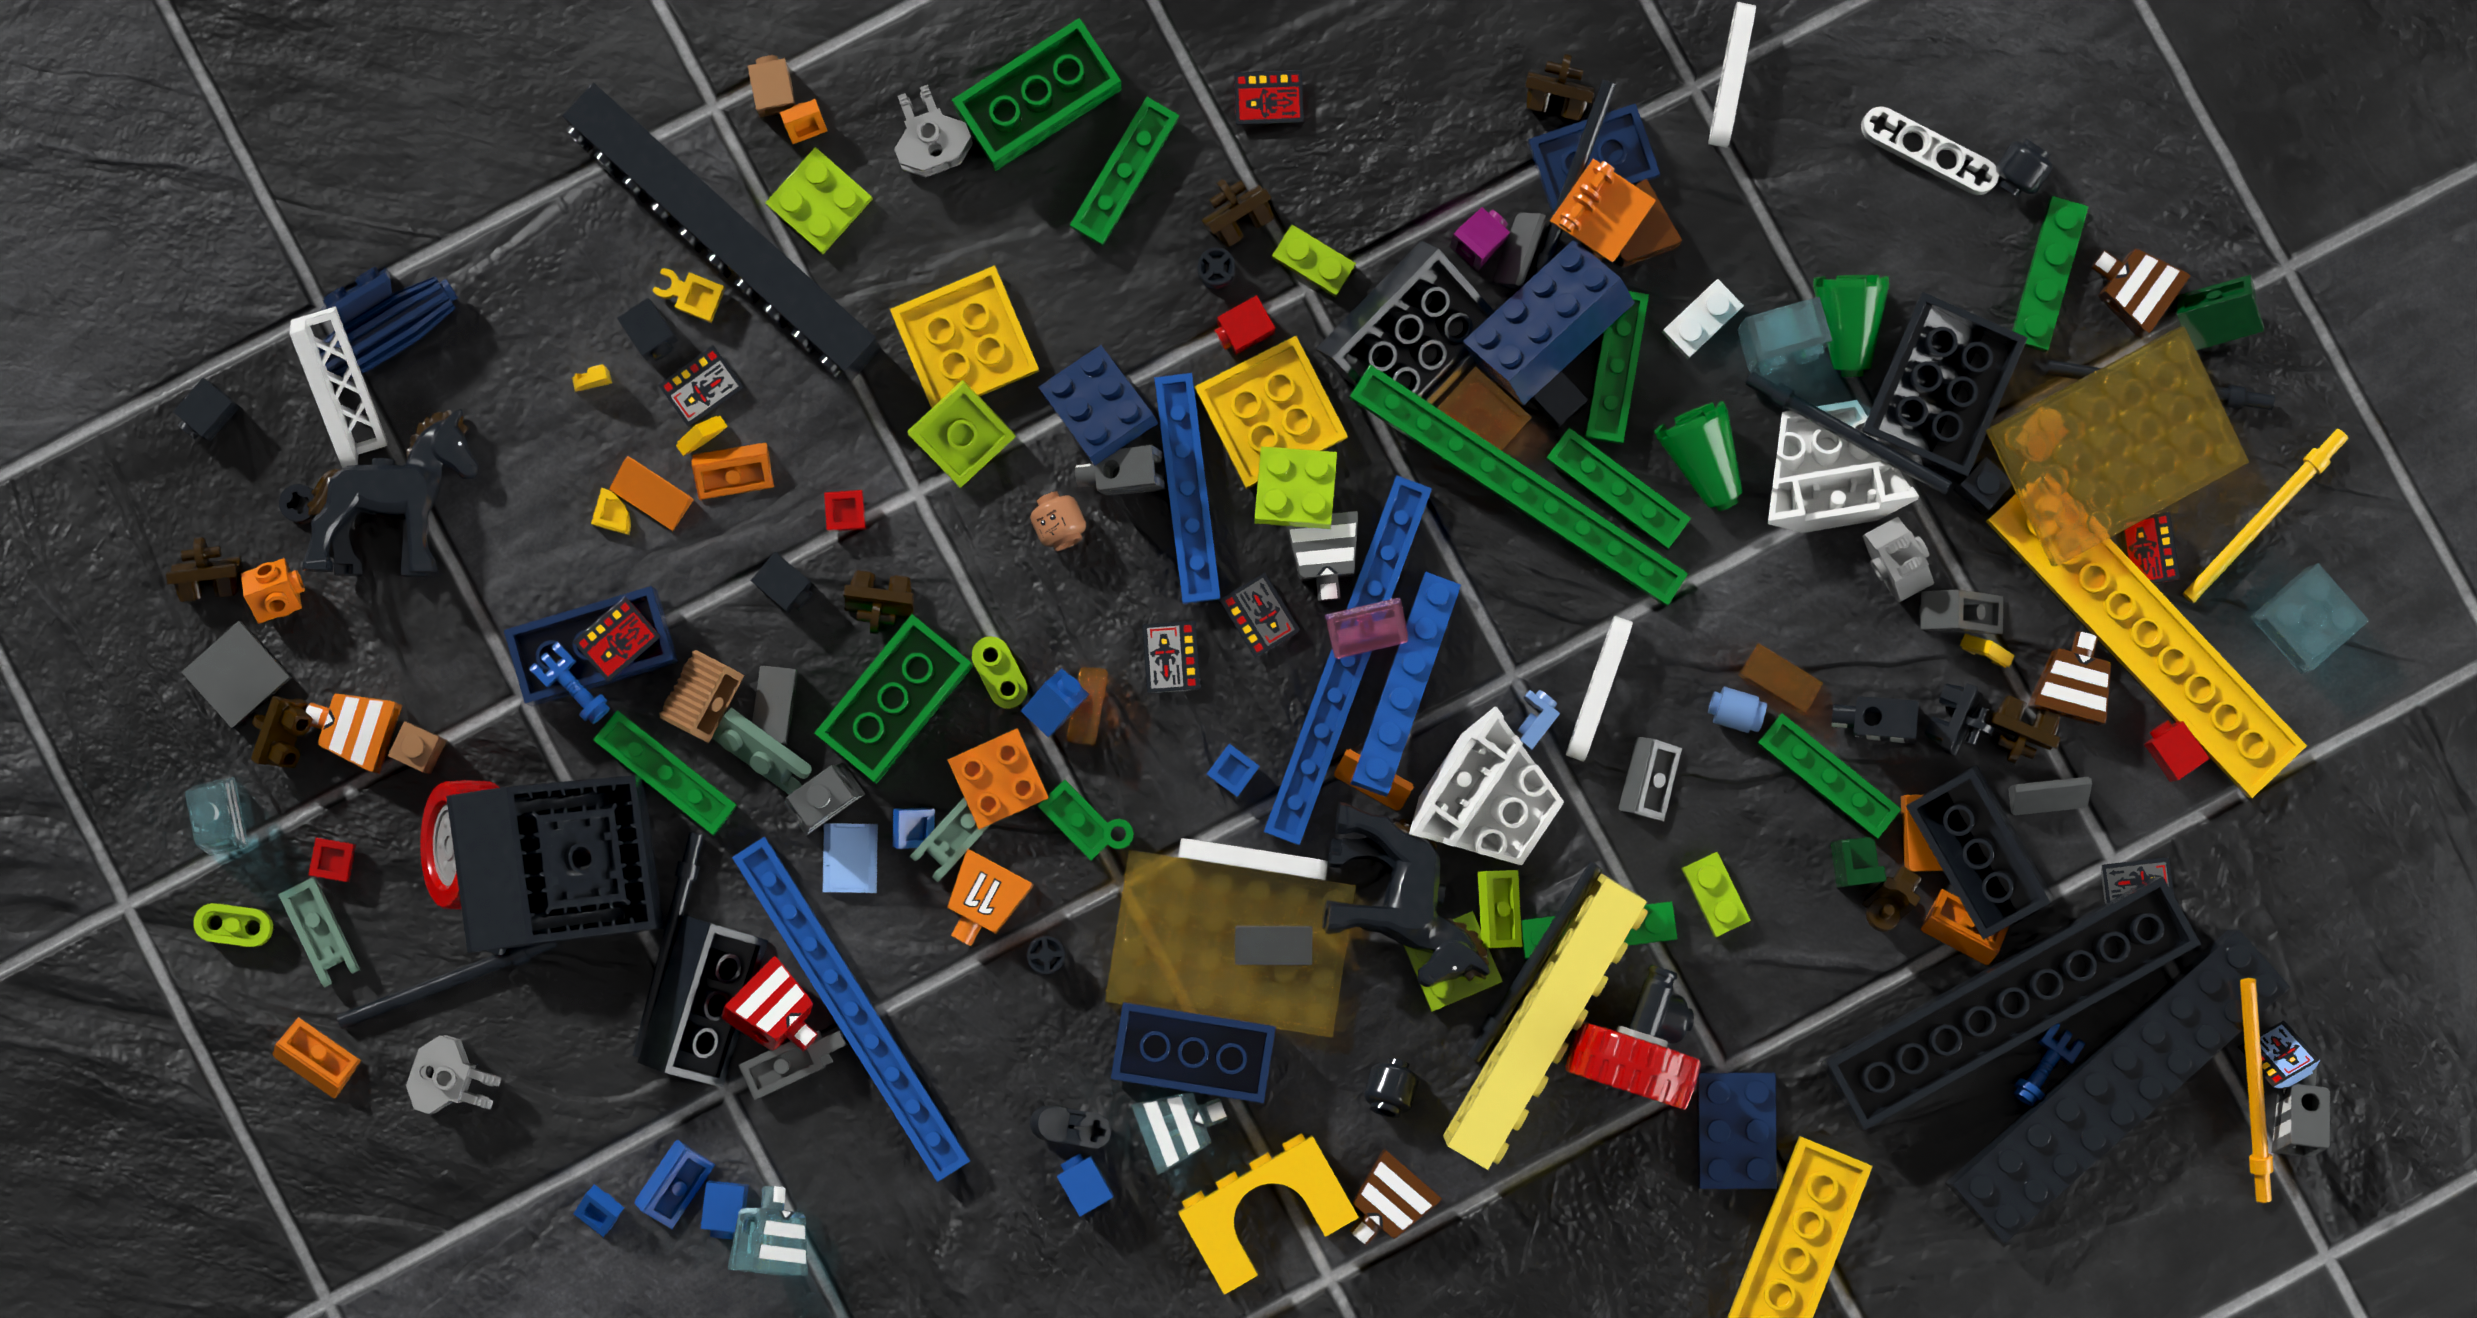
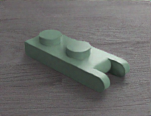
M730 708L725 713L712 736V739L725 750L733 753L752 767L754 771L763 775L789 795L802 786L798 780L792 777V774L805 779L812 771L811 766L733 708Z
M963 798L909 857L917 861L923 856L925 851L928 852L942 865V867L935 871L932 877L935 881L939 882L990 825L978 829L965 798Z
M315 877L278 894L323 987L332 984L327 969L345 961L347 968L352 974L360 970Z

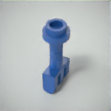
M557 641L552 648L562 659L556 662L546 652L540 658L548 665L550 670L545 673L536 663L529 669L548 688L558 681L582 706L583 710L579 716L584 721L589 720L594 724L609 711L610 708L606 705L607 699L602 694L594 698L578 682L575 676L568 670L577 661Z
M2059 1023L2045 1030L2037 1043L2046 1048L2047 1051L2028 1080L2019 1078L2014 1085L2017 1089L2013 1094L2029 1106H2034L2036 1102H2041L2045 1096L2040 1088L2058 1061L2061 1059L2068 1065L2072 1064L2085 1045V1042L2078 1038L2070 1049L2066 1048L2065 1046L2073 1035L2067 1029L2063 1031L2058 1040H2055L2053 1036L2060 1027Z

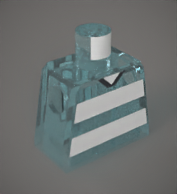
M235 777L198 784L185 791L196 846L210 856L249 848Z
M1193 1092L1141 1101L1131 1105L1157 1174L1166 1171L1211 1144L1212 1141L1207 1127L1228 1120L1220 1098L1198 1106Z
M763 1186L761 1208H742L739 1211L728 1270L775 1276L808 1275L806 1219L801 1212L784 1210L786 1188Z

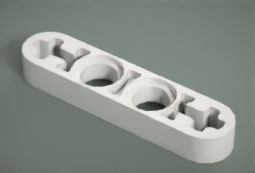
M1737 2L1734 9L1708 141L1710 145L1728 148L1756 5Z
M1875 107L1862 120L1861 129L1867 140L1971 194L1984 195L1998 181L1999 175L1996 172V166L1990 160L1889 108ZM1880 116L1886 119L1884 125L1893 131L1897 128L1898 124L1903 126V129L1896 136L1895 143L1889 141L1893 133L1887 130H1882L1879 134L1873 131L1874 124L1870 122V119L1876 121ZM1913 132L1920 135L1923 140L1922 149L1918 152H1910L1905 149L1903 145L1905 134ZM1941 150L1952 151L1956 156V166L1948 170L1941 168L1936 160L1937 153ZM1965 159H1967L1970 163L1966 168L1973 172L1983 168L1986 170L1985 178L1989 180V183L1984 181L1978 186L1974 183L1975 176L1967 171L1962 174V177L1956 174L1964 165Z
M1617 616L1613 617L1575 724L1566 756L1583 762L1587 757L1632 628V621Z
M1181 838L1178 854L1179 858L1318 880H1326L1328 861L1184 838Z

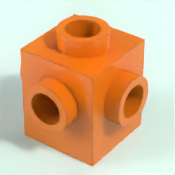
M285 558L263 563L255 569L241 573L243 596L258 624L277 617L287 616L296 610L302 609L300 593L305 591L304 584L297 570L291 572Z

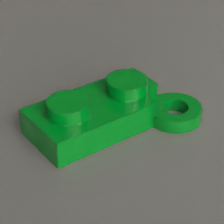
M1066 780L1060 783L1048 795V799L1038 805L1091 861L1107 845L1113 849H1124L1133 840V828L1127 821L1114 819L1107 823ZM1115 827H1122L1126 831V836L1124 840L1118 842L1112 839L1111 831Z

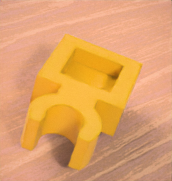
M662 268L660 274L670 278L672 284L667 290L654 287L652 291L661 299L676 297L678 298L675 304L677 310L712 323L726 288L723 285L690 272L685 282L680 281L674 271Z

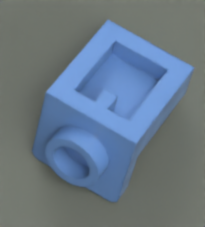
M1529 690L1523 697L1526 702L1541 712L1537 717L1530 713L1517 730L1523 735L1520 738L1523 743L1522 746L1529 752L1560 714L1554 709L1557 702L1541 690L1536 694Z

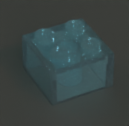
M1820 297L1746 317L1737 328L1749 372L1760 370L1761 375L1783 369V365L1791 360L1796 359L1797 365L1819 359L1818 355L1825 353L1824 349L1833 341Z
M2319 563L2305 568L2251 616L2252 620L2300 674L2313 671L2369 622L2367 617Z

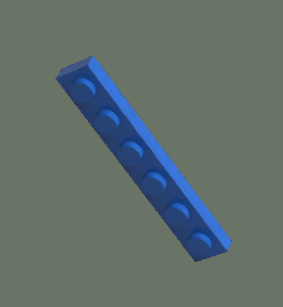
M1192 373L1154 377L1183 604L1220 600Z
M1425 572L1350 784L1385 797L1389 794L1461 584Z

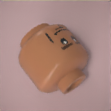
M1055 491L1037 500L1039 506L1032 511L1030 519L1042 545L1053 547L1055 551H1060L1082 540L1081 534L1086 528V521L1074 497L1069 495L1059 496L1058 492Z

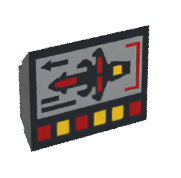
M714 345L658 384L688 427L744 388Z
M1196 621L1142 625L1147 693L1201 689Z

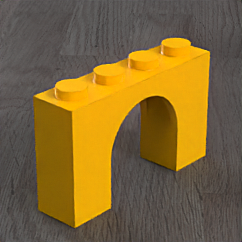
M1302 1133L1282 1144L1285 1149L1282 1153L1272 1158L1269 1152L1248 1163L1252 1170L1238 1177L1234 1171L1216 1181L1215 1184L1218 1189L1204 1196L1201 1190L1182 1201L1185 1208L1180 1210L1178 1214L1224 1295L1258 1276L1234 1228L1236 1208L1244 1195L1253 1188L1263 1184L1275 1183L1295 1190L1308 1205L1325 1237L1359 1218L1312 1135L1305 1139Z

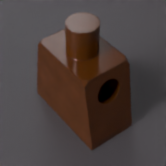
M1647 179L1642 180L1636 187L1654 198L1656 202L1616 258L1621 267H1626L1674 250L1682 242L1680 235ZM1585 245L1586 250L1600 261L1604 259L1603 256Z

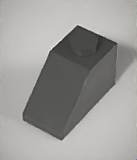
M1966 590L1921 591V605L1919 608L1921 630L1943 633L2003 634V596Z

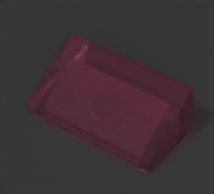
M1400 598L1325 615L1329 640L1334 657L1337 659L1408 642V633Z

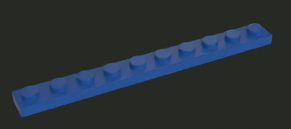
M1396 475L1264 833L1296 845L1301 843L1432 490L1430 487Z
M763 837L733 856L734 862L936 1181L939 1182L970 1162L971 1160L767 838Z

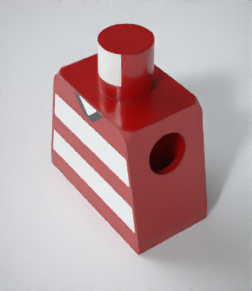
M776 956L724 1006L722 1019L772 1051L776 1050L787 1038L800 1050L805 1051L818 1036V1033L804 1022L811 1013L813 1006L811 999Z

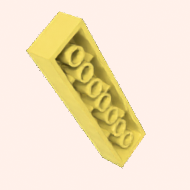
M1600 874L1561 935L1443 1134L1448 1147L1487 1170L1492 1162L1500 1163L1509 1147V1144L1506 1143L1508 1135L1512 1129L1518 1131L1528 1116L1529 1111L1525 1109L1532 1095L1539 1097L1549 1079V1077L1545 1076L1546 1071L1552 1062L1558 1064L1564 1056L1569 1045L1565 1042V1039L1571 1029L1577 1031L1583 1024L1588 1014V1010L1584 1009L1591 995L1598 997L1605 987L1608 977L1604 974L1611 962L1617 964L1628 947V944L1624 942L1631 928L1638 930L1643 923L1648 910L1644 909L1647 901L1606 875Z

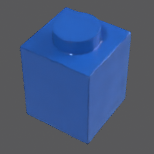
M1060 669L1042 685L1021 712L1049 737L1071 717L1090 694L1081 687L1077 679L1070 676L1063 669Z
M1078 1154L1060 1165L1063 1172L1058 1174L1057 1178L1079 1216L1084 1215L1114 1197L1092 1156L1083 1159L1081 1154Z
M719 1181L706 1182L701 1229L710 1230V1237L733 1239V1232H742L744 1229L749 1185Z

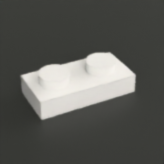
M1717 279L1678 315L1662 333L1689 359L1744 305Z

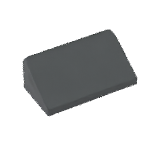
M1541 213L1517 214L1493 279L1494 284L1515 292L1523 286L1547 219L1545 218L1546 215Z
M760 666L752 723L783 746H788L798 670Z
M1637 737L1619 810L1664 822L1682 748L1651 738Z
M2081 777L2012 785L2008 788L2011 813L2013 815H2024L2085 808L2089 802L2092 779Z
M1235 926V965H1312L1313 926Z

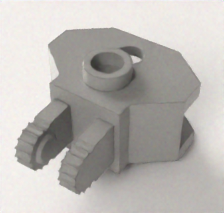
M928 85L920 87V96L929 112L914 117L913 106L906 93L898 96L906 117L904 122L907 129L894 149L903 171L925 178L960 165L973 145L966 122L942 115L940 108H936ZM942 151L939 156H931L932 152Z
M1899 517L1862 536L1872 559L1871 565L1881 581H1884L1898 603L1934 584L1928 567L1929 563L1926 560L1929 552L1925 543L1919 536L1914 538L1912 532L1906 528Z
M439 1035L418 1049L406 1088L414 1109L427 1114L436 1113L452 1102H467L482 1108L491 1109L493 1100L481 1094L468 1092L472 1079L481 1081V1083L488 1086H499L501 1077L475 1069L476 1065L469 1063L460 1039L448 1035ZM429 1066L434 1069L432 1078L427 1075V1068Z

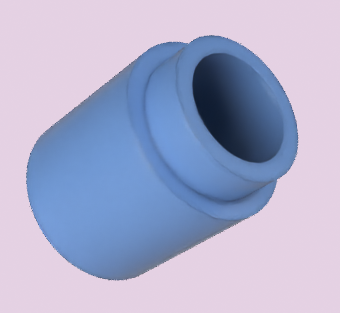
M1724 686L1721 693L1714 691L1708 713L1714 715L1713 723L1749 733L1750 730L1759 732L1766 713L1767 703L1759 701L1758 696Z

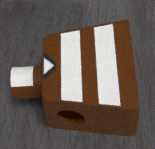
M2139 249L2131 251L2123 262L2104 250L2091 267V269L2108 280V283L2098 295L2100 300L2140 339L2150 334L2191 276L2187 272Z
M2076 631L2071 651L2060 648L2052 651L2029 700L2028 707L2037 710H2047L2059 716L2096 726L2106 723L2111 663L2093 657L2098 641L2097 636Z
M1384 1149L1352 1201L1364 1214L1349 1231L1366 1246L1381 1229L1395 1239L1437 1205L1442 1198Z

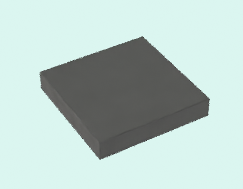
M241 621L234 624L182 671L183 675L232 729H236L292 678Z

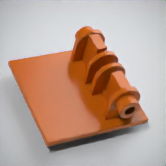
M1593 158L1550 222L1613 263L1656 200L1616 174L1614 167L1605 161L1600 163Z
M1018 728L948 759L978 829H982L1049 798Z

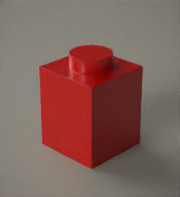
M1257 295L1218 316L1217 324L1219 328L1214 330L1224 350L1231 347L1235 356L1275 334V326Z
M2169 720L2163 722L2149 732L2153 738L2144 744L2170 782L2180 780L2210 759L2184 721L2171 724Z

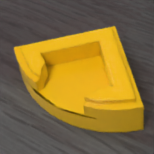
M603 364L587 368V373H576L572 377L575 392L612 384L610 371Z
M721 416L710 418L691 428L677 442L676 447L685 456L709 442L728 426Z
M601 488L591 524L629 535L631 521L625 504L614 493Z
M1966 633L1960 644L1965 651L1973 655L1986 656L1992 660L1991 663L2004 668L2010 667L2015 656L1993 641Z

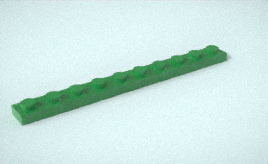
M1368 366L1350 394L1349 399L1662 605L1668 606L1687 577V572L1374 366Z

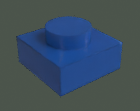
M1228 744L1206 775L1238 797L1260 766L1231 744Z
M930 807L893 809V847L898 849L918 848L934 830L935 809Z
M594 1184L585 1194L573 1214L604 1237L613 1227L624 1207L615 1201L610 1194L605 1193Z

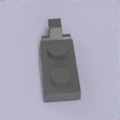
M818 1030L816 1031L818 1033L817 1038L805 1051L800 1050L792 1041H789L774 1051L770 1050L740 1064V1070L754 1100L826 1068V1065L833 1062L830 1053L848 1045L843 1032L838 1031L823 1038Z

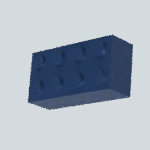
M1573 240L1473 331L1463 343L1476 364L1522 405H1525L1635 302L1622 279L1577 241Z
M652 586L504 630L524 703L532 707L571 695L558 681L549 688L546 687L529 669L536 663L547 673L550 668L540 658L546 652L556 662L561 660L562 658L552 648L557 641L577 661L568 670L587 690L679 663L658 591ZM626 597L656 630L660 638L610 682H607L573 641L621 599Z
M1123 1002L1111 1079L1264 1103L1276 1026Z

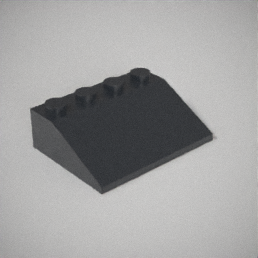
M1420 241L1316 349L1353 388L1356 387L1368 366L1372 365L1432 405L1475 361L1463 341L1495 311L1440 249Z
M1922 292L1862 432L1919 464L1961 482L1969 476L2028 337Z

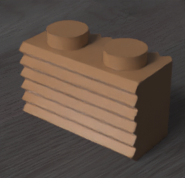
M697 650L693 651L692 657L688 659L683 667L681 678L677 679L678 684L674 686V691L665 700L663 711L659 713L660 718L709 743L745 675Z

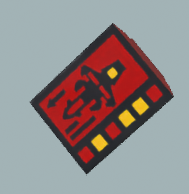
M1302 70L1234 72L1236 125L1304 122Z
M2170 511L2118 520L2123 553L2153 584L2180 579Z
M624 597L576 638L573 643L604 679L610 682L660 638V635L637 608Z

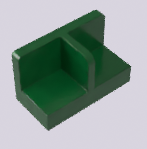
M2251 275L2176 296L2177 316L2191 351L2264 331V324L2256 304L2255 286Z
M1864 837L1831 842L1837 888L1886 881L1885 867L1878 865L1876 844L1872 838Z

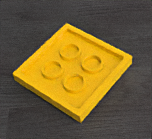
M995 265L890 309L931 408L962 380L980 397L1039 372L1037 363Z
M1297 336L1195 386V390L1246 489L1258 484L1261 446L1323 451L1348 438Z

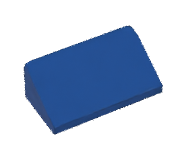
M676 1140L636 1198L635 1205L643 1213L673 1229L715 1164L685 1143Z

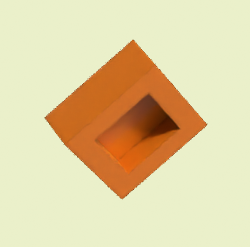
M815 99L806 103H798L790 109L780 112L792 144L828 131Z

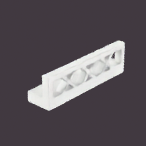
M332 307L292 319L290 336L342 469L347 466L358 465L359 454L385 447L388 441L337 309ZM331 320L335 334L330 343L314 337L310 326ZM337 341H339L342 349L335 346ZM319 348L325 350L323 356L321 355ZM331 353L347 361L348 368L343 377L327 371L325 363ZM351 374L355 383L348 380ZM332 382L339 384L336 391ZM344 387L359 393L361 402L356 411L340 404L338 397ZM364 408L366 410L367 416L361 414ZM345 415L351 418L349 424L346 420ZM359 421L372 427L376 438L355 443L351 431L356 422Z

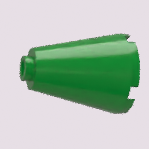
M1838 275L1836 279H1826V276L1813 278V288L1832 367L1835 370H1841V377L1864 376V369H1871L1890 285L1889 276L1879 278V275Z
M1720 401L1716 408L1713 403H1709L1675 417L1676 425L1668 430L1665 424L1654 430L1657 440L1708 508L1716 506L1717 511H1722L1738 503L1737 497L1743 491L1728 409L1724 401Z

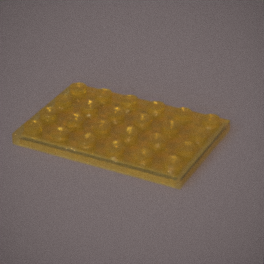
M2185 326L2178 327L1986 430L2051 566L2061 565L2249 463Z
M1129 850L1105 1002L1123 1004V1002L1271 1025L1276 1026V1029L1333 1037L1349 929H1345L1340 933L1325 934V930L1322 929L1323 908L1327 900L1353 904L1356 885ZM1235 926H1313L1312 965H1235Z

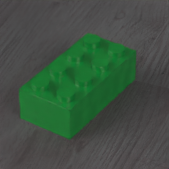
M1078 18L952 99L957 114L963 122H966L969 132L994 170L997 171L1120 92L1122 85L1113 67L1081 19Z
M912 614L814 734L873 782L878 784L974 665Z

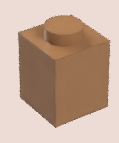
M776 55L764 56L756 59V64L748 65L755 106L760 117L779 114L796 105L789 67L785 58L778 59Z
M404 721L388 756L421 772L431 774L447 739Z

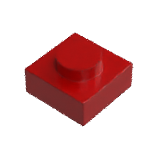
M863 490L824 492L826 528L828 532L866 529Z
M315 838L309 875L349 882L356 844Z

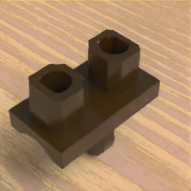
M1564 54L1562 64L1547 61L1545 72L1559 75L1558 79L1528 71L1525 87L1528 88L1527 108L1546 112L1550 94L1565 97L1561 116L1580 121L1587 103H1592L1594 87L1566 81L1567 78L1581 81L1584 70L1570 67L1572 56Z
M1221 179L1216 182L1220 193L1209 199L1214 209L1224 203L1227 204L1203 218L1202 222L1208 231L1213 234L1215 233L1221 242L1229 247L1244 237L1236 223L1237 219L1247 214L1255 228L1262 227L1274 219L1268 200L1272 198L1267 189H1263L1260 185L1236 198L1237 195L1247 190L1242 180L1229 187L1226 181Z
M204 537L194 538L193 549L182 550L181 558L183 562L193 560L195 562L173 564L171 571L165 573L167 585L174 584L180 602L200 599L202 597L200 581L211 579L213 581L215 597L234 596L238 591V573L243 568L241 556L209 560L210 558L222 556L221 547H208Z
M857 570L851 584L845 585L843 594L845 598L844 609L849 612H857V621L869 622L870 634L878 635L881 624L894 626L896 618L908 619L914 614V594L911 593L909 577L890 576L888 590L874 588L875 574Z
M273 696L266 716H254L252 724L261 731L250 760L257 764L295 768L301 755L299 750L294 747L297 736L309 732L313 718L306 713L309 703L303 699L290 700Z
M2006 696L1997 712L1989 715L1986 724L2015 736L2014 739L2001 735L1997 742L1998 746L2009 750L2007 761L2015 764L2020 755L2030 759L2034 758L2037 749L2026 745V741L2047 750L2056 749L2061 739L2056 736L2060 716L2040 709L2033 726L2020 721L2027 703L2015 697Z
M1902 866L1893 878L1888 876L1886 881L1880 883L1871 891L1862 903L1867 908L1866 919L1869 925L1880 932L1892 930L1905 915L1916 907L1921 899L1920 896L1914 893L1921 881V877Z

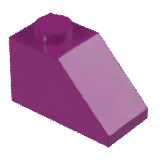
M1481 207L1453 234L1449 247L1478 272L1508 239L1510 234L1506 229L1508 223L1496 211L1491 210L1488 213Z

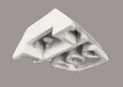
M1857 400L1816 406L1861 432L1868 417ZM1794 411L1782 412L1768 518L1769 525L1805 533L1872 522L1918 500L1919 495L1913 486H1909L1900 470Z
M1493 707L1460 735L1419 796L1409 834L1523 865L1564 801L1540 767L1534 763L1524 749L1523 743L1512 732L1499 709Z

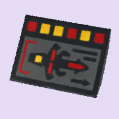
M1265 572L1219 600L1255 658L1300 631L1299 626Z
M2169 857L2103 864L2101 866V877L2105 904L2153 877L2163 876L2174 895Z

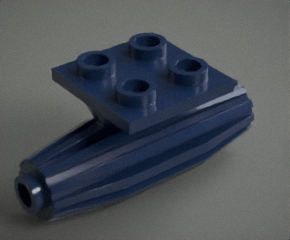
M375 266L356 278L355 281L358 285L346 292L342 286L325 296L324 300H322L325 305L321 307L320 311L336 307L362 374L424 337L456 309L453 301L458 296L447 279L439 282L436 276L392 293L390 272L387 268L379 272ZM335 330L322 341L330 343ZM337 341L335 346L342 349L339 341ZM319 348L320 353L323 356L325 350ZM332 353L325 363L327 371L343 377L348 368L345 359Z

